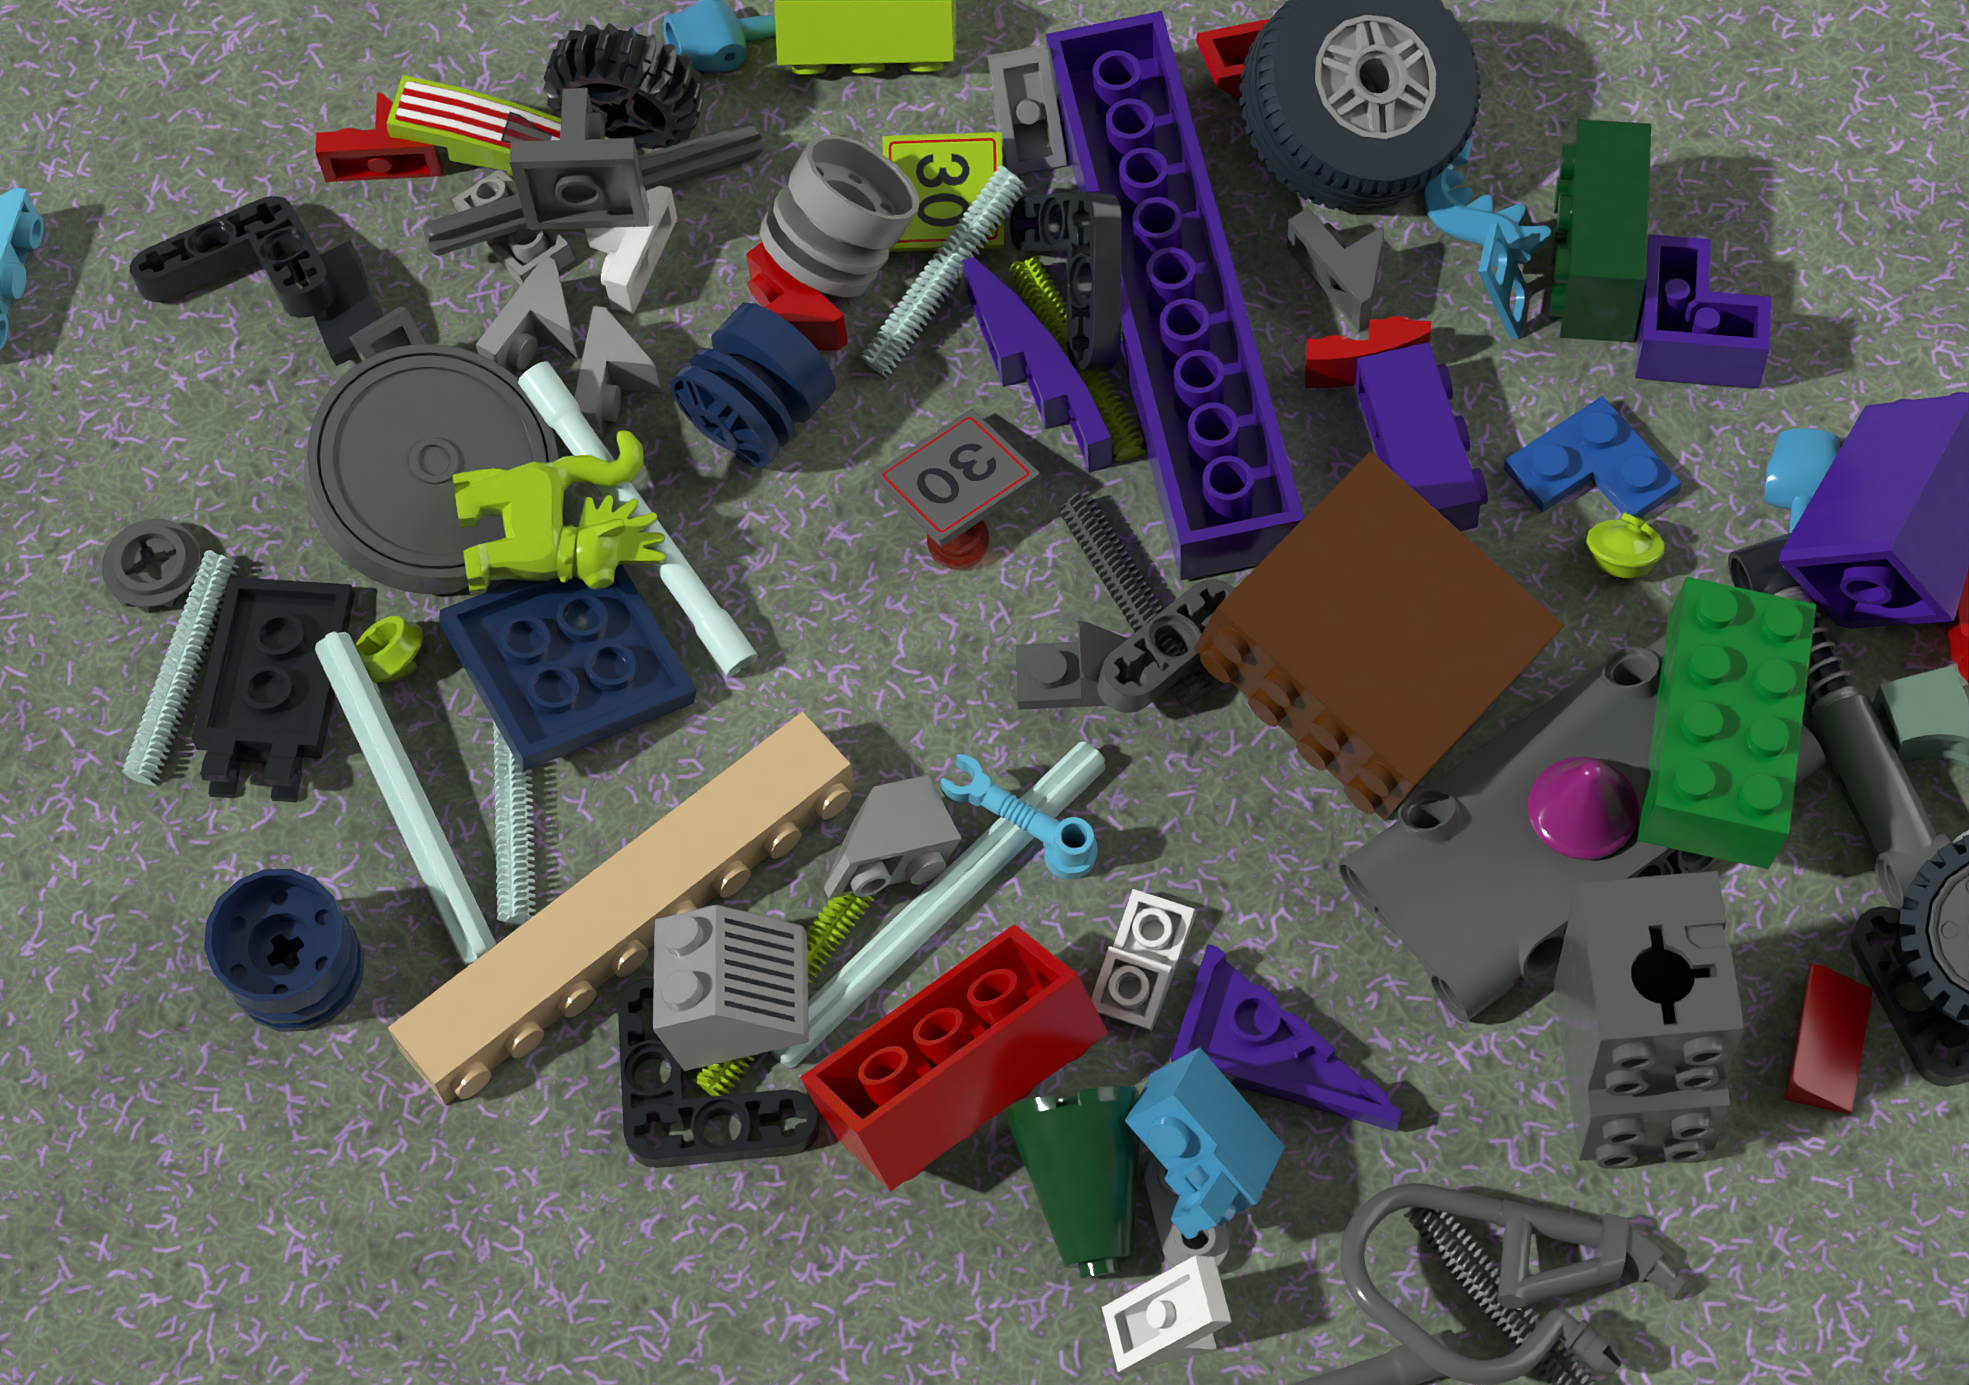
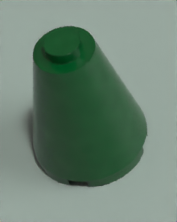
M1111 1086L1076 1090L1077 1096L1056 1100L1053 1094L1014 1104L1007 1109L1008 1125L1064 1267H1079L1080 1279L1098 1278L1121 1273L1119 1261L1131 1258L1133 1254L1140 1138L1125 1122L1139 1097V1090L1133 1086Z

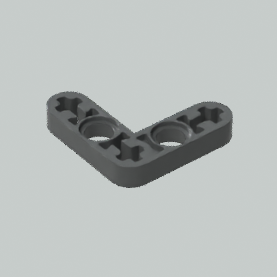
M1216 579L1203 580L1195 584L1115 648L1104 660L1099 675L1097 690L1102 701L1115 711L1123 713L1138 712L1180 680L1186 671L1196 667L1201 662V654L1194 647L1213 614L1202 622L1200 630L1195 623L1198 621L1203 608L1209 611L1218 607L1235 587L1227 582ZM1164 634L1175 636L1184 643L1187 653L1181 656L1166 655L1157 648L1154 639ZM1141 662L1146 666L1138 685L1132 681L1122 685L1117 681L1118 676L1123 679L1129 678L1139 670Z

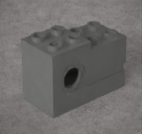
M1718 871L1577 883L1553 986L1579 1161L1596 1159L1599 1167L1611 1169L1632 1165L1638 1161V1156L1664 1154L1665 1160L1668 1162L1685 1163L1701 1159L1706 1155V1150L1715 1149L1731 1105L1726 1078L1744 1031L1731 946H1726L1724 936L1727 922Z

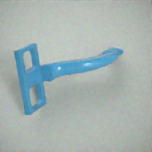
M1469 138L1463 150L1458 154V157L1443 172L1424 186L1423 201L1427 215L1440 231L1453 238L1483 246L1478 273L1509 338L1519 339L1529 288L1517 264H1524L1530 261L1531 255L1552 238L1553 233L1548 226H1522L1528 211L1524 204H1515L1494 212V201L1490 195H1483L1467 205L1473 195L1471 188L1461 187L1450 190L1464 180L1463 175L1460 172L1454 171L1453 168L1468 163L1472 144ZM1492 266L1497 267L1496 276L1493 273ZM1512 286L1516 292V303L1513 313L1510 309Z

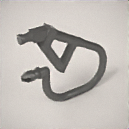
M1422 1183L1393 1186L1370 1198L1356 1212L1347 1225L1342 1238L1340 1252L1341 1269L1346 1286L1356 1303L1370 1318L1435 1370L1455 1380L1476 1385L1501 1384L1521 1377L1542 1360L1559 1338L1565 1341L1563 1344L1564 1348L1574 1350L1581 1356L1583 1361L1598 1372L1614 1374L1623 1361L1617 1347L1601 1334L1598 1335L1588 1327L1590 1323L1585 1319L1579 1322L1563 1309H1553L1517 1350L1502 1358L1477 1360L1451 1351L1381 1295L1368 1275L1364 1257L1367 1240L1376 1226L1395 1211L1413 1207L1429 1208L1504 1227L1497 1302L1506 1308L1517 1309L1591 1287L1615 1282L1620 1279L1623 1269L1641 1283L1647 1279L1666 1291L1664 1294L1672 1300L1675 1299L1689 1281V1278L1683 1273L1678 1275L1662 1258L1665 1252L1628 1224L1629 1218L1605 1213L1601 1221H1595L1509 1200H1497ZM1532 1234L1594 1248V1256L1591 1259L1528 1276Z

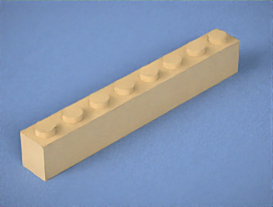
M802 711L390 1025L388 1029L398 1049L444 1105H447L457 1096L460 1099L472 1097L489 1082L491 1078L490 1071L511 1055L513 1058H520L531 1052L543 1039V1030L563 1014L565 1017L570 1018L584 1011L595 999L597 993L595 989L615 974L618 977H625L637 970L648 956L647 949L654 945L655 919L700 909L718 894L722 898L735 894L747 883L751 875L750 870L769 855L773 859L780 858L793 849L801 838L802 829L819 816L823 820H827L840 813L849 803L852 796L851 792L855 789L851 763Z

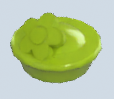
M1623 513L1620 517L1621 519L1606 520L1598 523L1588 531L1586 543L1590 548L1592 561L1601 571L1615 577L1638 578L1647 575L1654 568L1656 562L1664 556L1665 543L1661 536L1647 522L1628 513Z
M389 616L370 626L361 635L355 647L372 683L397 681L417 669L415 661L412 660L421 648L424 638L423 631L415 622H407L400 616Z

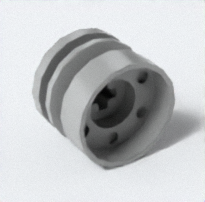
M838 135L817 136L805 147L790 173L788 186L779 191L775 198L774 206L764 216L759 234L766 251L781 268L798 281L822 293L839 297L860 296L872 286L877 278L878 270L888 260L889 248L900 241L918 212L920 198L912 181L895 163L879 151L857 140Z

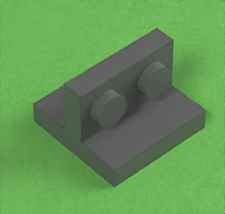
M563 89L560 140L511 141L509 163L528 230L648 227L649 203L634 138L605 139L603 113H593L588 89Z

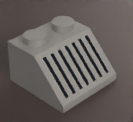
M719 905L655 919L653 1030L684 1071L809 1042L807 932L802 925Z

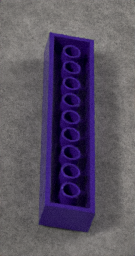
M1158 11L1046 34V46L1049 50L1059 118L1078 191L1111 192L1118 199L1121 208L1120 352L1142 436L1145 439L1144 443L1180 580L1259 565L1304 519V514L1163 13Z

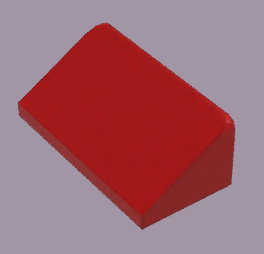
M1810 964L1804 981L1783 1100L1851 1115L1873 989L1825 966Z

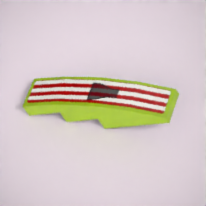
M402 75L387 120L389 137L447 147L450 161L507 171L508 176L515 181L509 163L511 141L560 140L561 118L469 89Z

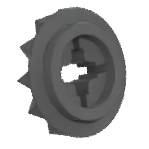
M165 519L143 520L123 529L109 543L102 560L103 579L108 590L117 598L122 606L127 604L137 606L145 613L148 612L150 607L162 604L172 608L177 597L184 592L193 590L191 587L201 565V549L191 532L182 525ZM147 548L151 555H155L160 562L166 561L161 565L163 574L160 575L161 579L157 581L155 578H151L147 572L137 574L145 569L144 559L146 557L143 550Z

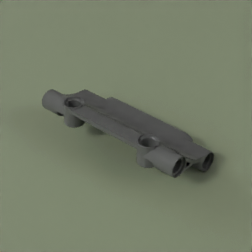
M1666 634L1646 648L1630 647L1613 653L1604 663L1425 788L1409 795L1399 807V821L1339 862V873L1354 898L1398 936L1418 958L1428 974L1438 998L1446 1009L1459 1021L1468 1022L1513 990L1515 987L1514 980L1519 976L1533 985L1544 984L1555 978L1578 882L1703 872L1719 860L1718 858L1637 841ZM1804 725L1801 728L1795 787L1825 765L1822 748ZM1580 756L1598 758L1612 764L1627 777L1637 795L1639 815L1634 833L1623 847L1613 854L1600 859L1580 860L1556 853L1538 837L1529 820L1527 807L1529 792L1539 775L1555 762Z

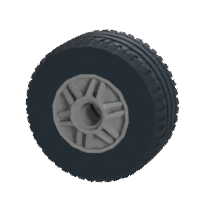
M1288 0L1257 34L1254 43L1248 50L1249 54L1245 57V68L1242 70L1240 77L1242 80L1240 84V94L1242 95L1240 107L1243 109L1241 116L1243 122L1247 123L1245 130L1247 136H1250L1252 139L1250 141L1252 147L1259 151L1257 155L1260 161H1264L1267 164L1266 169L1270 173L1274 172L1277 175L1276 179L1281 184L1284 182L1287 185V189L1293 193L1295 191L1299 192L1301 198L1305 200L1310 199L1313 204L1320 206L1323 203L1326 208L1332 210L1338 208L1339 211H1349L1350 209L1353 212H1362L1365 209L1373 211L1379 207L1386 208L1392 204H1397L1415 194L1443 172L1458 157V154L1463 150L1466 141L1473 132L1472 128L1476 124L1477 117L1475 114L1479 111L1480 103L1478 100L1481 98V89L1478 87L1480 75L1477 73L1479 66L1477 60L1473 59L1475 55L1474 49L1469 45L1470 39L1467 34L1462 32L1461 29L1463 27L1459 20L1456 21L1453 17L1454 14L1449 9H1445L1444 3L1441 0Z

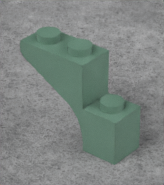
M1954 665L1879 684L1872 704L1902 763L1934 759L1958 763L1969 768V685L1962 686Z

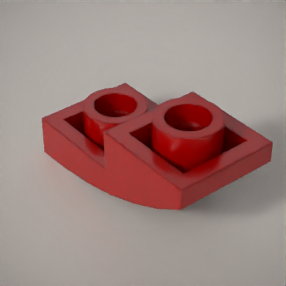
M1392 316L1385 320L1369 319L1368 340H1352L1341 335L1328 336L1323 339H1307L1305 388H1333L1355 385L1357 358L1430 343L1431 321L1413 320L1405 316Z

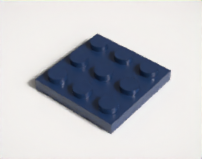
M622 564L618 565L615 569L614 583L601 590L588 587L583 580L574 576L573 580L568 579L565 583H562L558 577L548 581L517 580L440 610L439 624L522 772L695 702L696 689Z

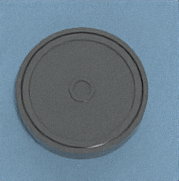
M438 344L407 345L386 350L365 359L345 373L329 390L316 412L310 430L304 461V483L309 508L316 525L333 550L360 573L376 582L401 591L418 594H449L469 590L463 551L478 544L503 539L506 537L502 517L496 515L483 516L477 526L460 528L452 475L491 468L510 470L534 461L548 463L558 460L553 430L547 425L518 384L519 379L501 365L482 355L462 348Z

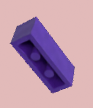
M1429 342L1357 358L1355 389L1377 457L1459 531L1477 528L1480 506L1488 503L1487 487L1481 469L1479 467L1471 469L1466 455V452L1470 451L1469 432L1464 417L1462 415L1453 416L1448 401L1453 399V387L1446 364L1436 365Z

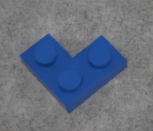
M1603 396L1505 459L1503 468L1542 513L1592 481L1621 514L1628 513L1634 517L1641 518L1679 493L1682 484Z

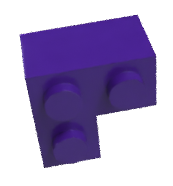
M1649 234L1647 241L1646 282L1638 318L1635 378L1760 388L1770 349L1772 297L1709 292L1711 239Z

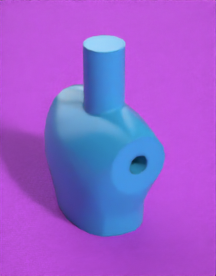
M699 0L681 12L664 16L665 44L675 45L676 55L687 56L692 59V68L697 71L724 72L735 69L745 61L747 55L746 41L776 37L775 17L772 14L737 19L733 11L723 0Z
M1810 428L1789 429L1779 433L1776 437L1774 451L1767 463L1764 503L1791 510L1789 533H1792L1842 447L1840 438L1831 432Z

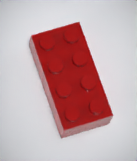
M1014 924L799 1078L835 1138L891 1192L903 1182L918 1176L928 1164L958 1142L973 1136L980 1126L1009 1105L1028 1096L1034 1087L1064 1065L1079 1059L1086 1053L1089 1047L1106 1036L1108 1032L1078 974Z

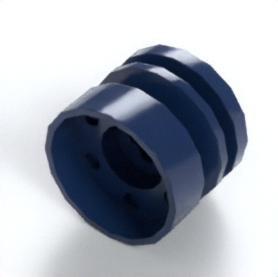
M743 302L711 336L713 349L700 348L689 360L690 365H685L670 380V388L679 408L704 436L736 454L735 457L748 466L764 468L778 455L779 446L783 447L795 436L793 422L805 423L836 390L835 377L827 361L800 331L775 312L756 303Z
M263 869L237 880L217 899L206 922L204 950L213 974L228 990L238 1006L255 1023L279 1032L308 1031L332 1021L352 1003L363 980L364 952L355 929L343 914L334 896L316 878L293 869ZM295 952L300 963L296 967L289 969L283 958L287 954Z

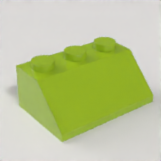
M774 0L777 65H792V73L795 74L824 73L827 71V64H850L851 72L875 73L884 71L885 63L908 62L910 71L931 72L942 70L944 68L943 62L954 61L956 0Z

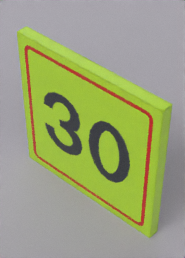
M1002 132L882 136L883 155L895 163L912 181L920 198L918 212L900 241L889 248V252L934 251L942 247L941 244L947 241L946 237L952 236L950 232L956 230L954 226L960 224L959 220L961 218H965L963 214L969 212L967 209L973 206L972 202L977 200L976 196L982 194L980 191L986 188L985 184L990 182L989 179L994 176L993 173L999 170L998 166H1003ZM1000 216L997 217L1001 225L993 222L997 230L994 231L989 227L992 237L986 233L984 234L988 242L980 240L984 246L983 249L1005 248L1004 219Z

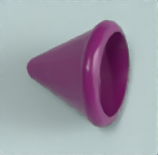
M1580 756L1555 762L1539 775L1529 792L1527 807L1529 820L1535 833L1549 848L1569 858L1593 860L1613 854L1626 844L1633 835L1638 823V800L1631 782L1615 766L1598 758Z

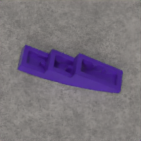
M975 257L962 260L965 291L1002 386L1005 387L1026 380L1045 429L1069 422L1089 473L1112 466L1111 436L1087 386L1056 339L1018 295Z

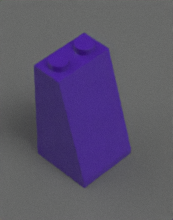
M1956 392L1948 396L1915 400L1899 399L1890 403L1866 405L1782 548L1778 560L1780 564L1838 626L1854 629L1954 621L1969 568V393Z

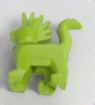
M621 430L617 433L620 456L618 460L607 462L587 454L566 456L548 463L534 461L510 470L491 468L452 475L460 528L477 526L483 516L496 515L502 517L506 537L503 539L478 544L463 551L470 596L485 593L491 580L500 579L548 581L558 577L562 583H565L568 579L573 580L574 576L583 580L588 587L601 590L614 583L615 569L620 564L664 563L666 557L662 552L646 548L664 543L665 535L660 532H642L656 523L657 514L652 512L630 519L638 508V500L635 498L612 512L613 497L611 495L605 497L598 509L595 508L593 499L587 497L578 527H574L572 524L563 526L564 491L571 484L587 482L610 488L633 481L644 465L643 445L632 432Z

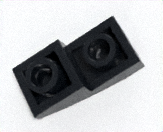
M350 240L320 254L334 285L336 296L333 303L323 312L314 315V318L330 357L336 366L352 358H360L349 337L383 317L381 307L370 290L361 258ZM306 279L301 281L303 287L308 286Z

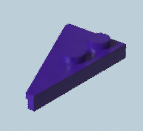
M1207 944L1171 1057V1063L1200 1047L1233 1086L1398 1132L1402 1110L1396 1108L1390 1102L1385 1091L1370 1078L1364 1081L1335 1056L1336 1049L1296 1014L1284 1011L1278 1005L1276 997L1260 983L1257 986L1253 985L1226 961V954L1217 946Z

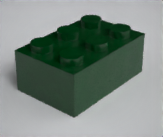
M1577 119L1574 143H1562L1559 177L1556 180L1554 213H1557V228H1554L1551 263L1555 265L1554 279L1551 282L1549 316L1560 317V338L1634 342L1646 282L1652 127L1650 123Z

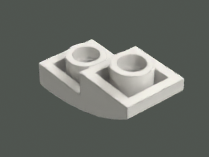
M1132 889L1114 945L1108 948L1091 997V1001L1098 1014L1152 1031L1197 913L1194 908Z

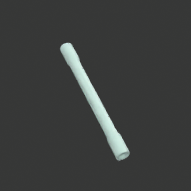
M544 361L532 366L520 377L518 381L520 387L547 425L556 430L573 456L590 454L607 462L615 461L580 412L579 404L549 362ZM631 482L610 488L594 484L604 499L607 495L613 497V512L635 498L638 500V508L630 519L652 513ZM657 520L656 523L642 531L660 532L665 535L664 543L646 548L662 552L666 557L664 563L651 565L692 621L698 637L726 676L732 677L740 672L741 668H746L754 663L758 658L756 651L728 612L717 604Z

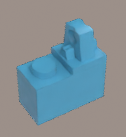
M1200 1047L1153 1072L1125 1120L1168 1170L1164 1180L1179 1196L1171 1221L1188 1240L1196 1237L1201 1230H1209L1218 1224L1221 1226L1225 1222H1229L1235 1214L1257 1204L1285 1148L1283 1143Z

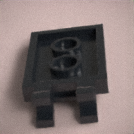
M229 577L192 734L196 749L207 751L200 775L202 780L211 781L208 791L210 797L235 798L240 773V761L267 763L263 780L265 785H273L271 800L297 803L302 779V758H322L335 692L317 656L315 647L316 643L324 639L325 635L331 632L348 633L355 595L351 584Z

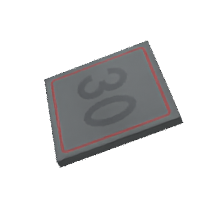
M970 409L872 474L874 481L940 547H943L1042 480L1041 473L973 409Z

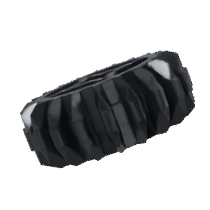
M608 23L604 30L588 24L583 31L570 30L566 39H560L556 49L552 50L544 75L545 85L543 91L548 95L547 105L557 111L558 118H561L563 89L587 88L593 113H603L605 136L610 139L634 138L635 146L640 148L654 149L657 145L670 147L679 144L681 140L689 139L692 129L696 127L704 103L702 98L704 87L701 85L702 74L692 68V59L687 56L676 55V46L659 43L656 41L655 34L644 36L636 33L633 27L628 31L618 30L613 24Z

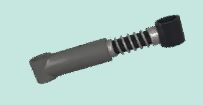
M1791 533L1732 551L1729 554V574L1735 587L1815 604L1812 597L1778 561L1781 550ZM1815 612L1816 617L1814 619L1806 692H1808L1806 703L1812 706L1811 714H1813L1810 727L1873 853L1875 872L1879 884L1891 908L1901 912L1905 894L1910 883L1916 877L1918 870L1927 860L1935 856L1939 849L1951 841L1945 834L1936 832L1870 698L1866 695H1860L1857 687L1848 685L1846 680L1849 678L1850 673L1841 671L1839 665L1842 662V657L1833 655L1832 650L1835 647V643L1826 641L1824 636L1827 634L1828 628L1819 627L1817 621L1820 618V613Z

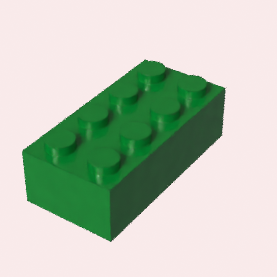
M1686 577L1668 618L1637 841L1759 868H1770L1789 835L1816 604Z

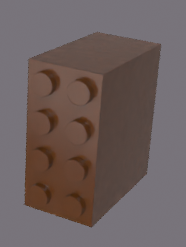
M1369 451L1216 608L1194 649L1201 654V662L1212 676L1224 683L1231 682L1249 698L1248 704L1259 719L1270 726H1280L1297 742L1296 748L1306 762L1318 770L1323 771L1327 769L1345 786L1344 792L1347 798L1359 810L1370 815L1375 812L1386 821L1531 666L1564 627V624L1374 453Z

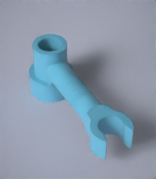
M964 754L956 755V766L962 771L969 773L973 781L969 785L961 787L942 778L940 789L946 798L957 803L968 801L975 806H983L996 815H1000L1001 818H1006L1008 822L1011 821L1013 825L1016 824L1018 828L1022 827L1023 831H1028L1030 835L1043 842L1046 866L1057 877L1072 880L1081 878L1090 872L1095 864L1098 848L1089 823L1077 817H1070L1060 822L1043 811H1038L1031 804L1028 805L1026 801L1022 802V799L1011 795L1009 791L995 784L990 776L982 772V768L976 759ZM1073 840L1078 842L1081 847L1070 848L1063 842Z

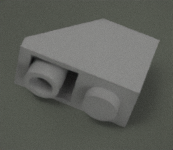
M929 775L878 785L872 788L849 828L823 888L828 899L854 893L857 897H867L881 891L888 885L909 880L913 884L926 883L938 877L946 869V862L962 838Z

